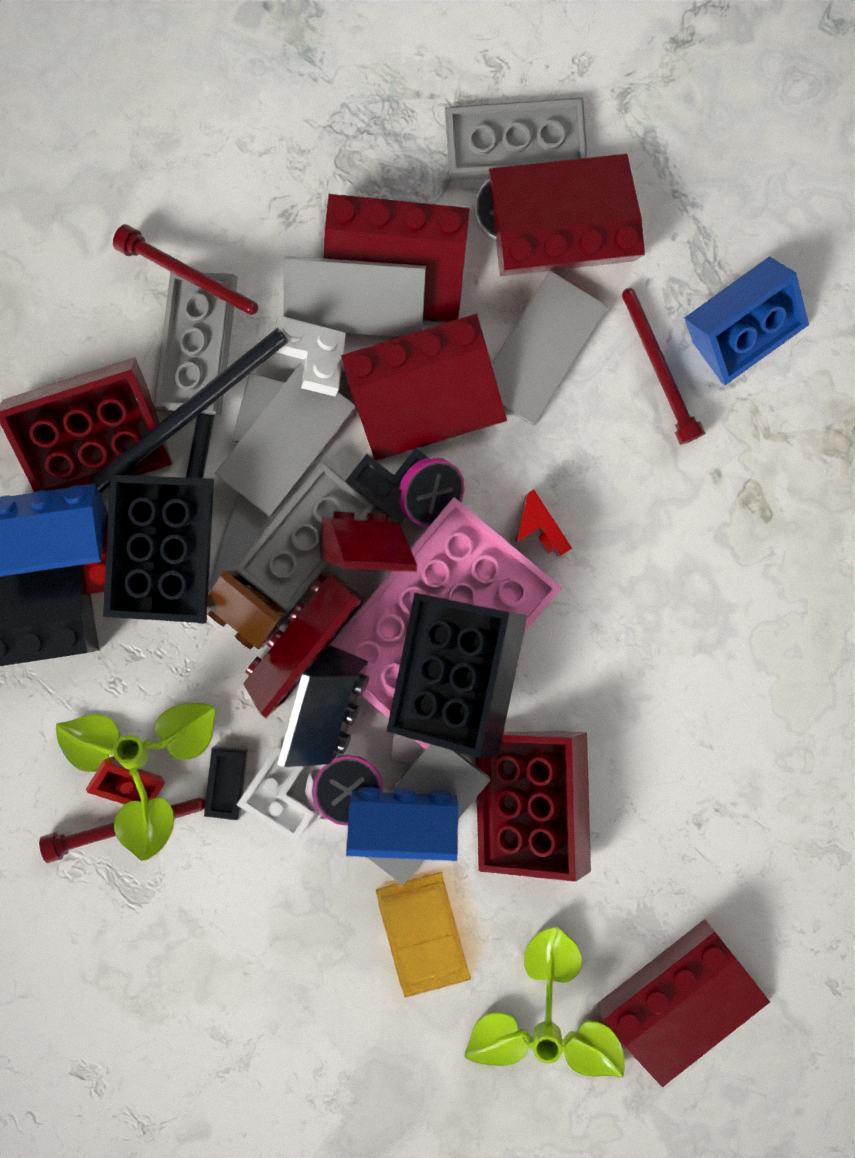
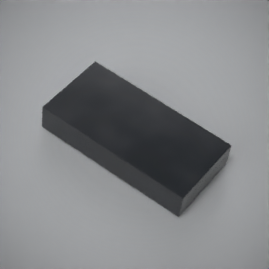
M212 747L204 817L229 820L240 819L241 808L237 806V802L243 795L248 750Z

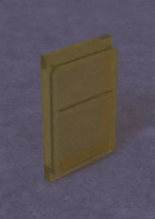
M443 872L408 880L404 885L397 883L376 889L379 908L404 997L471 980Z

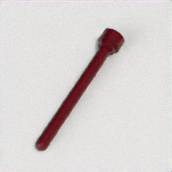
M123 224L115 232L113 237V247L115 250L126 256L141 255L249 315L257 313L258 304L255 301L146 243L139 230L128 224Z
M626 288L622 292V298L678 422L675 424L677 429L675 432L676 438L680 445H684L704 436L706 432L701 421L697 422L695 416H690L636 292L632 288Z
M199 797L171 805L174 819L204 810L205 800ZM114 822L69 836L59 835L56 832L41 836L39 847L43 860L46 863L55 862L63 859V856L68 854L71 849L115 837Z

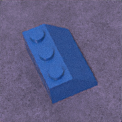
M770 256L684 317L693 344L724 385L731 382L809 326L797 273Z
M96 484L74 485L63 489L40 490L29 494L0 497V576L101 562L108 513Z
M362 787L359 788L358 792L352 791L346 856L457 861V796H453L450 792L444 790H434L430 794H415V791L411 789H396L394 793H380L378 788Z

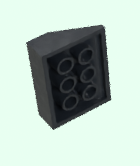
M110 475L103 617L207 623L214 479Z
M82 565L0 576V666L99 651L91 594L86 592Z
M414 593L386 732L477 758L499 757L527 616Z

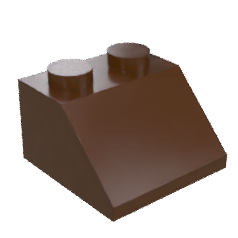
M224 570L208 595L207 607L210 609L208 615L223 627L226 624L230 625L237 631L235 638L248 649H252L253 646L257 649L263 648L289 616L282 608L236 571Z

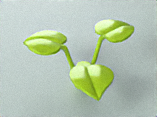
M187 703L167 709L158 717L154 724V731L162 740L161 742L145 740L142 743L133 735H125L120 738L115 722L101 714L85 715L71 721L56 724L59 746L67 760L77 769L84 772H96L103 760L112 755L124 768L130 770V774L140 794L141 802L130 801L120 808L114 820V830L120 843L141 861L151 859L163 849L172 834L175 819L173 809L167 800L154 798L148 801L138 769L146 764L149 749H162L167 746L170 755L179 760H190L200 756L208 748L212 739L216 716L214 706L203 703Z
M553 926L543 929L528 943L524 954V966L530 978L534 980L547 979L545 1021L539 1023L534 1028L532 1037L526 1029L518 1030V1023L512 1015L500 1011L486 1013L478 1019L473 1027L465 1050V1058L484 1065L507 1066L521 1061L527 1055L528 1048L533 1049L535 1057L543 1063L556 1062L561 1057L562 1052H564L569 1067L579 1074L591 1077L614 1076L623 1078L625 1061L622 1045L607 1024L598 1020H586L580 1024L577 1033L570 1031L562 1039L560 1028L552 1022L553 980L559 983L573 980L581 970L582 955L575 941L560 927Z

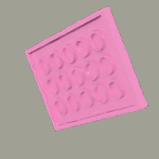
M455 497L411 548L417 563V572L392 571L330 644L333 647L369 661L365 675L369 676V681L362 696L388 718L390 716L414 593L526 615L525 633L562 589L559 584ZM415 740L426 750L431 745Z

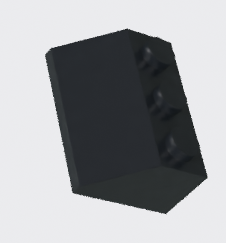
M330 645L302 674L277 765L282 767L328 765L338 753H345L351 740V735L347 733L349 725L352 726L360 710V706L356 705L358 695L362 696L369 681V676L365 675L369 661Z

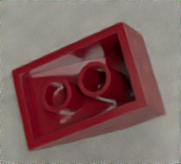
M333 511V517L322 518L320 559L344 569L417 572V563L400 523L388 521V514L368 513L366 520L354 519L355 512Z

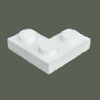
M278 315L274 330L279 328L289 342L276 353L305 360L302 389L336 397L340 385L341 355H343L346 333Z
M276 744L237 802V806L295 843L315 812L287 794L304 766L282 767L277 765L282 748Z

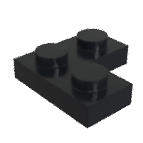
M415 448L394 475L366 454L346 479V482L401 525L406 518L399 506L401 480L410 467L419 460L428 457Z

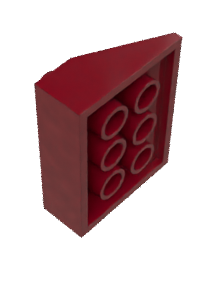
M628 154L489 168L500 276L633 262L645 255L642 217Z
M328 194L324 259L426 266L423 320L439 322L459 319L470 208Z
M477 313L341 355L349 386L374 460L376 461L507 422Z
M135 357L3 399L0 403V425L34 492L69 488L74 485H90L92 477L159 424L148 386ZM166 441L125 475L138 476L172 465Z
M331 573L327 578L323 574L318 578L310 589L314 594L306 605L300 602L288 616L292 621L284 632L278 629L266 644L270 648L269 652L263 659L257 656L245 670L249 677L243 685L259 713L265 718L270 716L285 702L300 683L302 674L327 649L366 600L334 573Z
M504 732L499 757H476V766L490 777L489 783L477 796L479 872L576 882L591 872L587 732Z
M704 919L597 1003L603 1020L617 1038L663 1088L767 1006L770 1001Z

